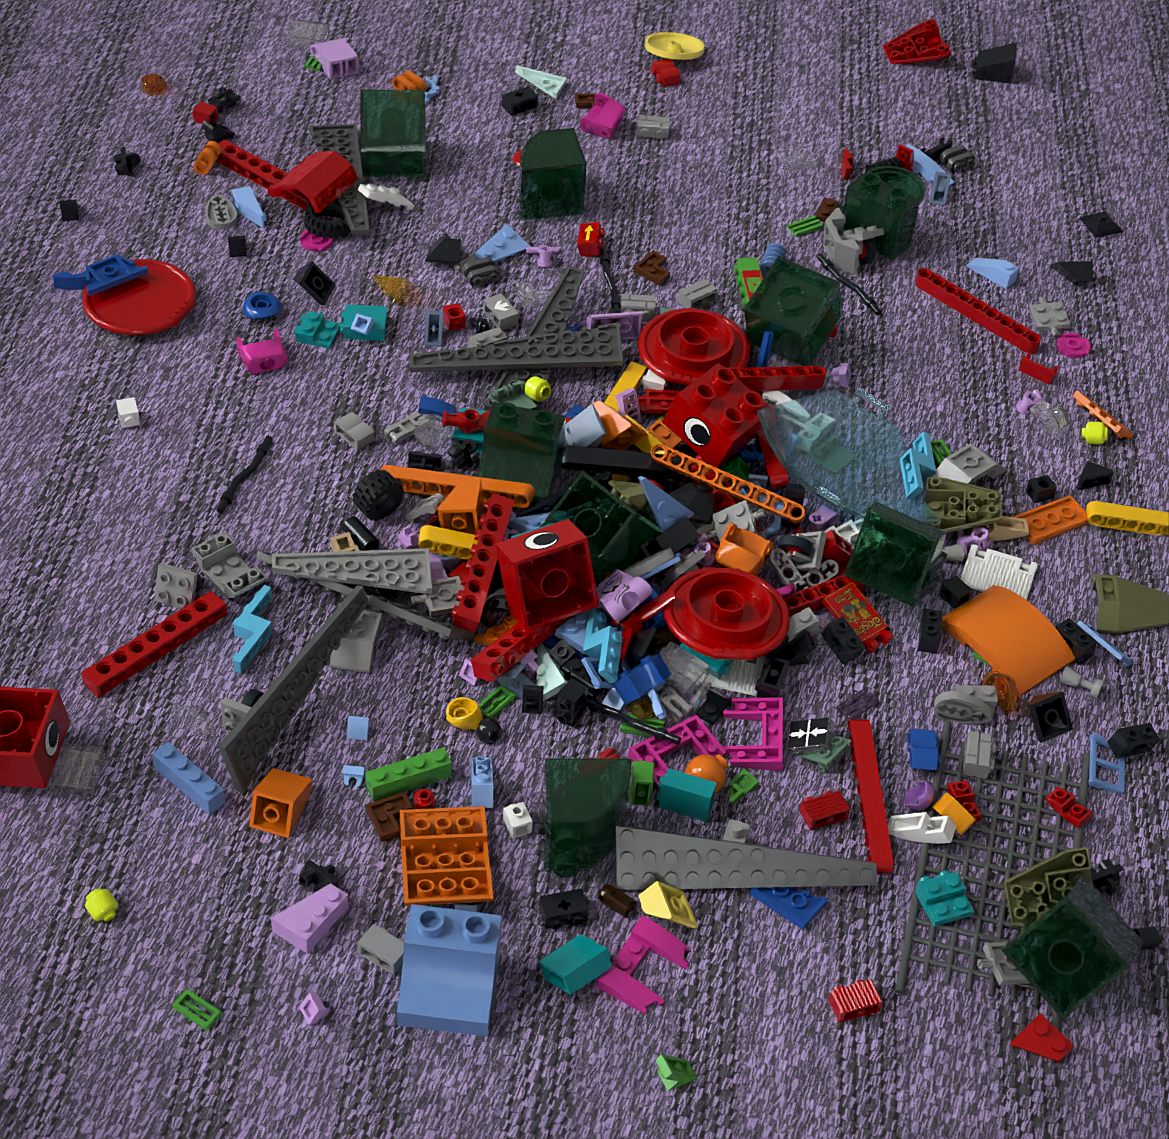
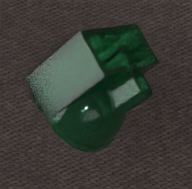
M879 166L868 170L847 186L842 213L846 218V223L843 225L844 231H854V228L857 227L867 229L866 227L869 226L884 228V235L873 237V241L875 242L877 253L893 261L911 246L919 205L924 200L926 192L923 180L915 173L896 166Z

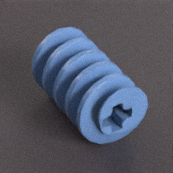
M777 243L768 244L760 265L762 275L772 277L780 273L787 254L784 246Z

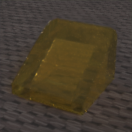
M649 698L635 701L628 708V711L640 720L656 717Z

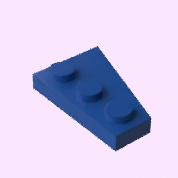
M789 887L752 888L750 892L752 897L802 930L823 909L829 899L823 896L818 898L809 895L810 892L802 890L800 892Z

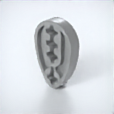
M213 195L207 202L205 216L206 223L210 227L227 229L237 223V211L227 198L222 195ZM219 211H222L224 222H221Z
M670 547L635 563L624 571L633 578L639 577L674 558L675 555Z
M943 692L934 700V713L938 719L943 721L976 725L988 723L992 719L991 707L982 700L963 692Z

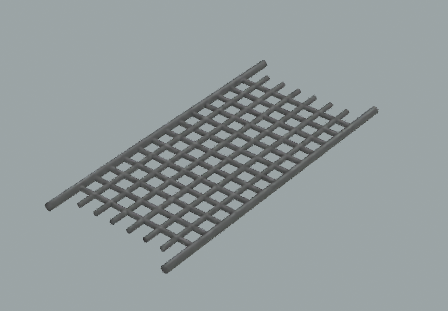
M944 721L938 755H941V765L934 772L932 786L935 795L932 804L928 807L927 814L930 817H937L935 816L936 810L932 806L938 801L940 789L948 791L947 785L941 784L942 775L948 774L956 776L955 782L961 781L962 778L977 781L974 792V802L977 807L979 798L994 802L993 813L979 810L982 816L992 818L991 828L975 826L976 822H974L968 828L967 841L952 838L951 843L966 846L964 857L949 854L951 843H945L944 851L939 852L930 850V843L922 842L895 993L904 994L909 960L924 963L921 978L924 981L928 979L930 965L946 968L944 986H949L952 970L968 974L965 990L969 992L972 990L973 976L990 979L987 996L993 997L997 979L992 969L991 973L975 970L976 957L987 959L985 953L978 952L977 950L979 939L993 943L1014 942L1002 939L1004 926L1019 930L1018 941H1024L1025 932L1041 935L1040 947L1025 944L1027 950L1039 953L1038 957L1047 955L1059 958L1058 971L1044 968L1043 965H1037L1036 969L1040 975V980L1037 983L1012 985L1010 1002H1016L1018 986L1034 990L1032 1007L1034 1008L1038 1007L1040 992L1054 995L1051 1024L1060 1030L1071 935L1011 925V922L1004 921L1006 909H1008L1004 884L988 881L990 870L1005 873L1004 881L1011 878V874L1017 875L1023 872L1012 869L1013 857L1029 861L1028 868L1034 866V863L1046 860L1035 857L1037 846L1052 849L1051 857L1056 855L1058 851L1062 852L1068 849L1081 848L1084 825L1080 828L1075 826V832L1061 829L1063 817L1055 810L1043 808L1042 804L1043 797H1047L1050 794L1044 791L1045 782L1049 781L1061 784L1060 788L1066 790V786L1079 788V799H1075V802L1086 807L1090 753L1084 754L1080 783L1067 780L1068 765H1063L1061 779L1047 776V760H1043L1041 774L1026 771L1028 760L1026 755L1022 757L1021 769L1006 766L1007 751L1002 752L1000 765L994 763V769L999 770L998 780L966 776L962 774L965 742H962L960 755L947 753L951 722ZM945 758L959 761L957 771L944 768ZM1005 772L1020 775L1019 784L1003 782ZM1025 776L1040 779L1039 790L1024 787ZM982 783L997 786L996 796L980 793ZM1002 787L1017 790L1016 801L1001 798ZM1023 792L1038 795L1037 806L1021 803ZM1000 803L1015 807L1014 818L998 814ZM1020 809L1036 811L1035 821L1019 819ZM1041 813L1056 816L1055 827L1040 824ZM997 820L1013 823L1011 834L996 831ZM1018 824L1033 828L1032 839L1017 835ZM1039 829L1054 833L1053 844L1038 840ZM974 831L989 834L988 846L973 842ZM1060 834L1074 837L1073 848L1059 845ZM995 836L1010 839L1009 851L993 847ZM1016 841L1031 844L1030 855L1014 852ZM971 848L987 851L985 862L970 859ZM992 853L1008 856L1006 867L991 864ZM928 855L942 858L940 869L926 866ZM948 860L963 863L962 873L958 875L964 886L966 882L982 885L980 897L965 893L968 900L979 902L977 914L973 913V916L966 917L976 920L974 932L960 929V919L953 922V927L943 924L934 927L931 921L917 918L919 906H923L915 890L919 880L925 876V872L939 875L946 870ZM974 865L984 868L983 879L967 876L968 866ZM987 887L1003 890L1001 902L986 898ZM984 905L1000 907L999 919L983 916ZM982 921L998 925L996 937L980 933ZM916 924L930 927L928 939L914 936ZM936 929L952 932L950 945L934 941ZM957 934L973 937L972 950L956 946ZM1047 937L1061 940L1060 952L1045 949ZM913 942L927 945L925 957L911 954ZM933 947L949 950L947 963L931 959ZM955 952L971 956L969 968L953 964ZM1042 973L1057 977L1055 989L1041 986Z

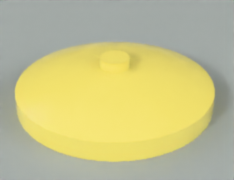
M660 32L651 34L645 39L647 51L668 59H695L704 53V43L686 34Z

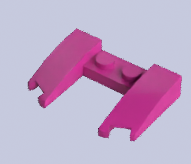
M783 697L732 698L731 703L735 706L731 711L726 709L723 711L724 718L762 721V745L722 746L726 751L725 754H729L731 758L729 760L730 765L749 769L783 771Z
M695 715L667 729L668 733L681 737L679 745L666 740L660 741L655 739V736H652L630 747L628 757L632 762H653V785L659 788L661 775L665 776L668 770L667 765L660 757L688 743L698 755L707 754L715 757L720 754L724 756L726 751L701 719Z
M642 915L632 929L631 936L611 963L612 967L598 977L596 988L646 1014L647 1010L645 1007L654 1002L661 1006L665 1000L631 977V975L649 950L687 969L688 962L684 961V951L689 952V947L672 933Z

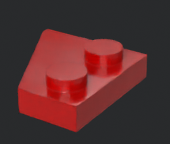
M1041 1013L1010 1043L1012 1047L1029 1051L1032 1054L1046 1057L1055 1062L1061 1061L1075 1046Z

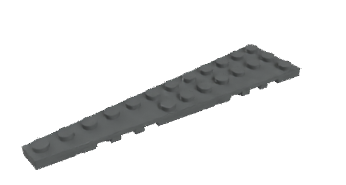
M309 125V132L318 152L336 151L353 165L358 180L337 199L352 235H369L366 198L358 190L360 184H364L357 125Z
M573 266L567 267L526 337L547 333L563 334L566 331L584 277V270ZM553 368L505 369L494 389L497 390L503 386L507 387L508 384L512 385V383L518 380L526 383L533 376L549 381ZM488 397L484 404V409L498 411ZM532 400L536 408L524 413L537 415L541 402Z
M619 323L599 325L598 328L589 330L588 327L581 328V331L576 332L566 330L563 334L547 333L544 335L495 341L494 344L485 346L482 343L472 348L462 346L458 350L452 351L450 349L410 354V372L623 366Z
M258 551L256 559L261 560L263 565L272 567V553ZM293 576L294 578L304 580V577ZM306 578L309 580V584L318 587L323 585L325 586L324 590L332 593L338 591L343 598H346L356 587L354 584ZM364 589L369 601L366 606H373L372 609L378 612H388L392 618L405 619L407 624L413 626L420 625L424 631L433 633V631L437 632L441 638L468 641V638L474 639V636L478 634V631L474 633L453 626L451 622H445L444 618L427 616L428 612L415 608L411 609V606Z
M357 585L218 746L237 791L245 793L257 774L256 768L260 762H265L268 757L267 751L271 746L275 747L278 742L280 731L286 730L291 719L295 716L321 676L319 673L323 665H328L331 660L329 656L333 650H338L340 647L342 636L349 633L352 625L369 601L363 586Z
M616 824L617 889L646 890L656 881L677 889L877 885L876 862L818 855L810 852L777 849L769 846L688 836L680 833H667L659 830L653 831Z

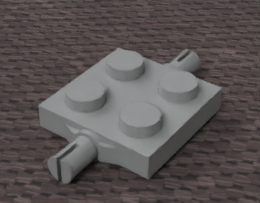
M1041 296L1039 298L1040 304L1029 305V312L1037 331H1049L1052 333L1053 338H1059L1060 334L1058 331L1070 329V321L1063 303H1047L1046 297L1043 296L1042 298Z
M744 500L714 513L715 530L705 533L709 540L718 537L721 543L726 528L731 522L736 524L737 528L758 534L756 519L766 516L765 511L762 508L753 513L749 502Z
M459 576L431 580L432 594L423 593V595L411 597L413 605L425 603L430 616L452 613L454 605L458 606L459 602L456 601L459 589L463 590V586L460 585Z
M1024 941L986 943L983 951L987 959H979L977 961L979 969H992L999 985L1037 983L1040 980V975L1036 965H1046L1045 956H1032L1027 950Z

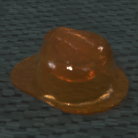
M147 74L141 78L142 91L148 94V96L163 95L168 87L166 80L158 74Z
M998 671L987 672L982 680L983 686H995L998 698L997 705L1005 713L1013 712L1018 701L1015 680L1006 673H999Z

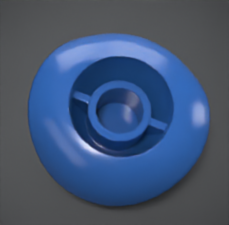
M260 291L252 293L246 298L242 311L247 318L267 319L272 315L280 313L282 311V304L274 295Z

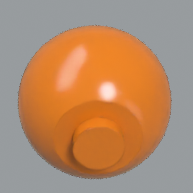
M703 754L694 757L687 764L685 773L716 782V794L725 784V770L729 765L720 754L715 757Z

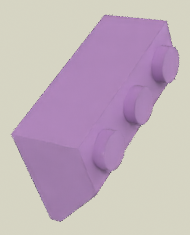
M642 311L590 315L587 317L586 327L589 330L598 328L599 325L619 323L621 340L639 338L643 313Z

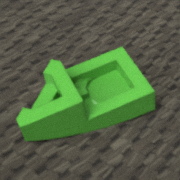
M745 769L729 781V801L731 805H734L759 785V780Z

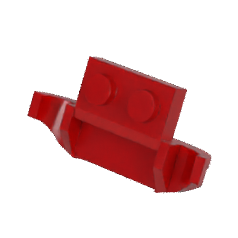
M646 389L645 396L638 397L640 412L644 414H666L677 394L681 391Z

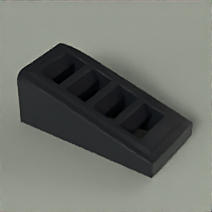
M523 685V713H542L544 686Z

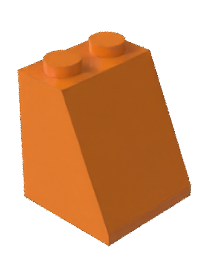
M600 400L592 403L599 413V418L606 431L601 441L602 446L612 450L624 451L647 435L644 429L615 408Z
M462 479L440 504L438 515L441 528L472 535L476 534L477 529H481L479 520L481 515L485 514V510H483L485 500L481 479Z
M272 768L253 791L249 827L289 838L310 796L312 779Z

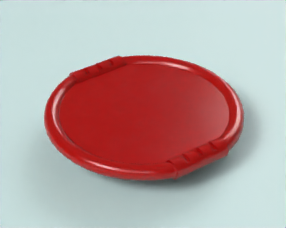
M151 259L132 260L136 266L141 268L147 266L148 273L91 296L87 294V285L84 287L82 304L87 316L99 327L122 335H149L177 326L194 308L196 302L195 285L183 270L172 264Z
M692 307L667 311L654 317L643 327L638 338V351L644 364L665 381L686 386L690 385L717 363L726 368H745L751 355L749 340L744 331L735 322L723 316V314Z
M702 567V569H697L681 576L669 587L676 594V600L663 608L666 624L675 637L690 649L712 659L752 660L764 656L783 642L790 627L789 609L780 593L760 577L737 568Z

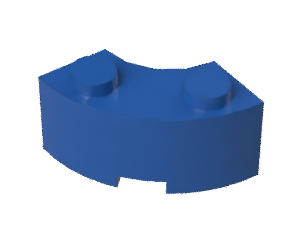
M650 654L641 659V664L630 671L624 670L618 674L617 677L619 679L613 685L624 704L640 698L650 689L663 683L671 675L660 654L654 657Z
M908 730L909 765L911 768L937 770V767H940L941 755H938L937 749L939 738L936 736L935 730Z

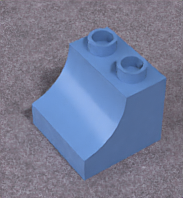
M411 904L404 939L402 977L396 1012L397 1025L488 1036L500 962L502 915Z

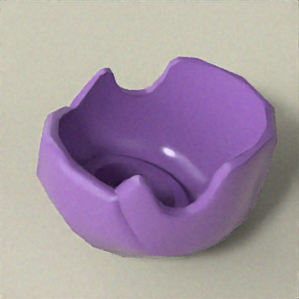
M918 781L919 787H910L908 789L904 804L910 809L924 811L932 804L935 791L930 782ZM918 799L919 803L915 804L914 800Z

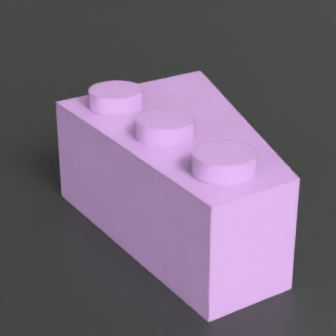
M330 883L272 917V932L308 954L349 908L348 894Z

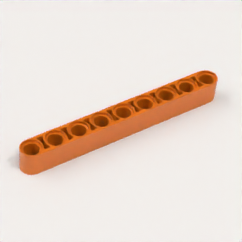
M656 444L651 448V456L657 464L705 483L737 499L747 500L749 504L760 509L763 508L765 511L792 523L798 524L805 519L804 507L794 501L663 444ZM659 450H663L665 452L664 456L661 458H657L655 456L656 452ZM674 458L682 459L679 465L672 464ZM690 466H699L696 472L692 473L689 471ZM710 472L716 474L713 480L706 479V475ZM731 480L733 484L731 487L726 488L723 486L724 481ZM743 487H748L750 492L747 495H742L740 490ZM760 495L767 496V500L763 503L758 502L757 498ZM777 502L784 503L785 506L782 510L774 508ZM794 510L802 512V515L798 518L793 517L791 514Z
M384 465L380 469L388 471L403 486L404 492L431 496L439 493L446 498L462 479H481L485 501L486 499L490 500L492 494L495 493L515 500L513 507L526 508L530 505L536 494L535 488L527 483L393 465Z

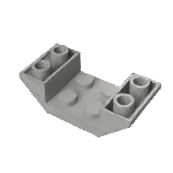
M836 208L825 221L823 246L835 267L851 274H857V268L859 267L858 257L861 254L860 245H857L855 239L843 240L839 236L844 234L843 225L846 223V218L840 208Z
M970 443L946 457L931 478H948L971 484L986 474L994 479L1004 473L1006 469L983 450Z
M225 532L192 548L202 573L226 599L235 598L268 580V577L257 566L250 569L236 554L235 542Z
M364 608L356 622L352 625L349 633L342 636L341 645L338 650H333L331 653L330 667L370 673L374 659L373 648L379 628L383 629L387 612L384 611L382 613Z

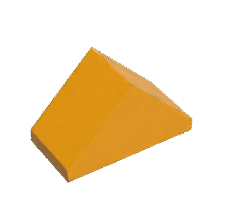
M947 792L932 806L941 816H949L956 825L955 830L961 835L976 821Z

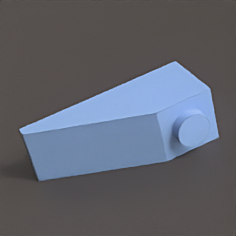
M975 258L966 265L968 268L1005 289L1016 282L1019 267L1011 262L998 259Z

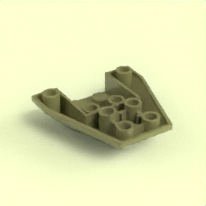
M927 477L925 533H947L1002 521L1001 492L948 478Z
M614 480L608 482L613 487L611 491L623 499L624 502L640 513L644 510L655 519L640 483Z
M1091 573L1092 590H1097L1099 604L1095 617L1097 632L1118 634L1169 625V595L1167 593L1118 576Z
M1088 847L1064 850L1004 881L1011 925L1077 937L1103 934L1090 872L1092 868Z

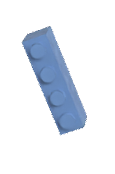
M169 742L152 753L154 768L208 815H211L226 803L224 789Z

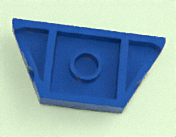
M117 254L87 265V294L91 296L148 273L147 266L142 268L136 266L134 261L125 259Z

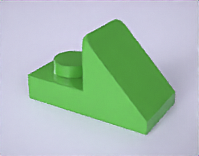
M664 1054L655 1059L659 1066L658 1074L667 1091L698 1079L687 1059Z

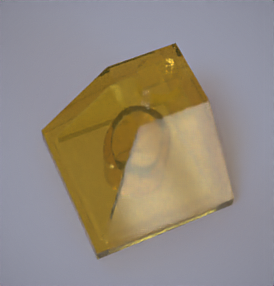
M373 274L372 278L384 294L391 298V302L401 303L402 300H406L411 281L406 278Z

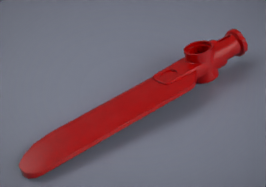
M467 409L458 414L443 411L442 427L454 426L467 434L475 433L476 430L557 436L561 427L573 418L491 410L479 415L476 410Z

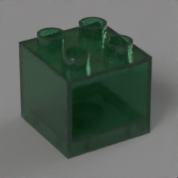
M778 256L744 308L749 343L761 347L764 332L772 331L775 334L771 348L772 353L801 366H811L842 316L840 282Z

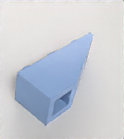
M250 186L231 190L232 202L236 211L264 228V222L267 221L266 214L262 212L261 203L257 202L256 192H253Z
M486 756L471 758L472 807L485 806V808H493L492 758H487Z

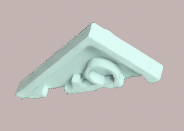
M516 66L515 73L555 99L559 96L567 80L565 77L521 66Z
M541 643L537 646V665L539 667L536 673V685L544 686L543 701L557 694L568 681L563 677L564 674L556 661L550 656L549 650Z

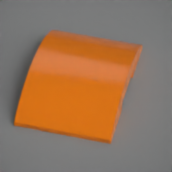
M992 585L942 617V627L964 647L969 645L993 667L992 672L1018 696L1023 695L1075 661L1071 649L1054 625L1026 599L1001 586Z
M485 806L400 810L404 906H411V904L491 902L494 900Z

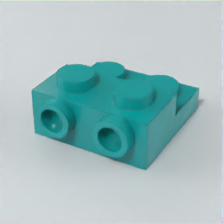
M308 311L306 315L303 314L301 316V325L295 327L294 335L297 342L330 349L340 331V323L325 320V314Z
M945 870L938 877L924 876L917 883L915 893L934 927L973 916L974 909L965 895L966 887L957 872L950 873L948 870Z

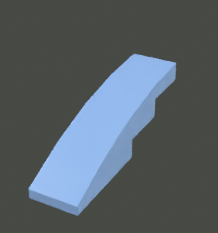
M910 144L906 145V147L914 150L913 171L916 174L920 172L928 182H934L936 171L946 173L922 151ZM950 179L949 186L953 185L954 183L952 179Z

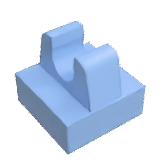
M343 765L344 784L349 786L350 780L355 778L357 780L356 786L360 787L365 777L366 768Z

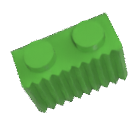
M633 762L630 805H651L654 779L653 762Z

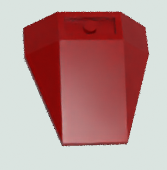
M935 19L916 25L882 46L890 64L937 62L952 55L948 44H944L940 37L939 26Z

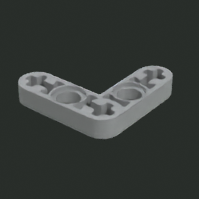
M776 548L771 551L768 557L769 564L785 586L794 584L795 587L796 585L800 587L806 583L807 586L804 589L817 585L810 582L809 577L811 574L818 576V584L834 577L839 571V566L834 560H827L820 565V571L811 570L804 576H801L784 550ZM775 554L781 555L780 562L778 560L774 561ZM781 563H787V565H784L781 569H779ZM827 566L833 567L832 573L830 571L824 575L821 573ZM784 569H790L793 572L792 578L784 576Z

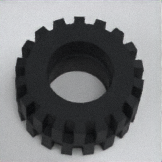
M376 470L366 475L358 483L353 493V503L369 520L378 521L379 519H384L391 513H394L396 508L400 506V502L404 497L403 486L388 471Z

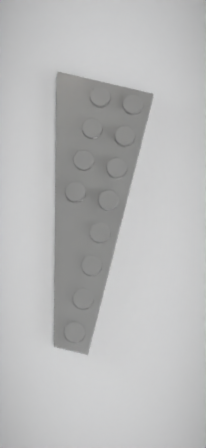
M429 548L272 554V573L432 594Z

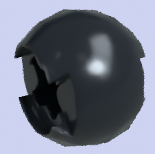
M492 718L481 720L479 730L476 732L478 739L487 744L496 742L499 738L497 737L499 730H501L499 722Z

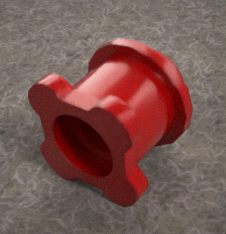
M428 789L418 790L414 794L415 804L412 805L413 809L435 808L437 803L434 801V793Z

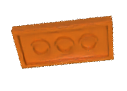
M1071 495L1013 516L1027 520L1029 534L1025 537L1032 545L1088 524L1087 512Z

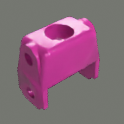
M599 92L596 93L594 98L596 105L592 107L587 116L580 119L579 127L582 131L603 138H612L623 120L626 108L610 96Z
M277 329L273 331L274 339L243 345L241 338L237 337L238 354L250 374L283 368L285 363H287V354Z

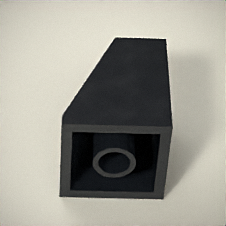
M1017 43L978 51L977 57H974L972 74H975V79L1010 84L1016 62Z

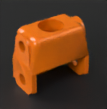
M731 522L722 537L720 547L715 555V561L728 568H737L758 576L774 547V542L766 540L751 531L737 528V525Z

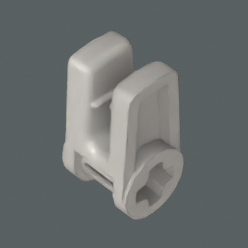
M669 686L663 688L662 693L658 695L659 700L666 710L668 717L679 724L683 720V715L689 717L692 714V707L673 688Z

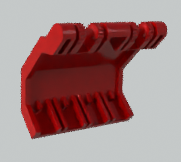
M336 151L315 152L313 155L307 156L298 166H295L280 179V182L272 185L268 189V194L271 197H280L287 190H299L309 198L315 213H320L358 180V176L353 165Z

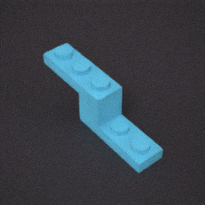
M924 431L912 442L913 449L910 448L900 458L906 498L911 500L924 489L923 482H926L927 477H931L936 472L930 436Z
M264 585L260 591L255 593L253 600L244 607L242 614L236 617L233 622L234 635L246 640L242 649L234 655L232 660L234 671L242 674L272 634L271 621L258 617L272 600L271 587Z
M595 607L590 609L588 613L583 652L588 657H600L598 673L612 684L617 682L622 636L611 625L606 627L607 616Z

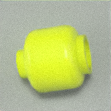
M533 376L525 383L524 391L525 395L532 400L543 402L550 396L551 387L548 381L538 376Z
M1088 422L1086 428H1082V438H1085L1087 444L1102 445L1105 440H1108V426H1105L1104 422Z
M97 888L87 895L85 908L95 921L104 920L108 922L116 916L115 911L118 909L119 904L108 889Z

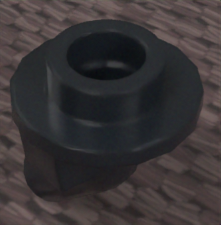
M486 318L470 319V323L476 328V333L488 331L489 323Z

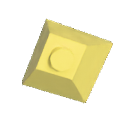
M656 881L638 895L641 901V908L647 915L691 928L698 927L684 891Z

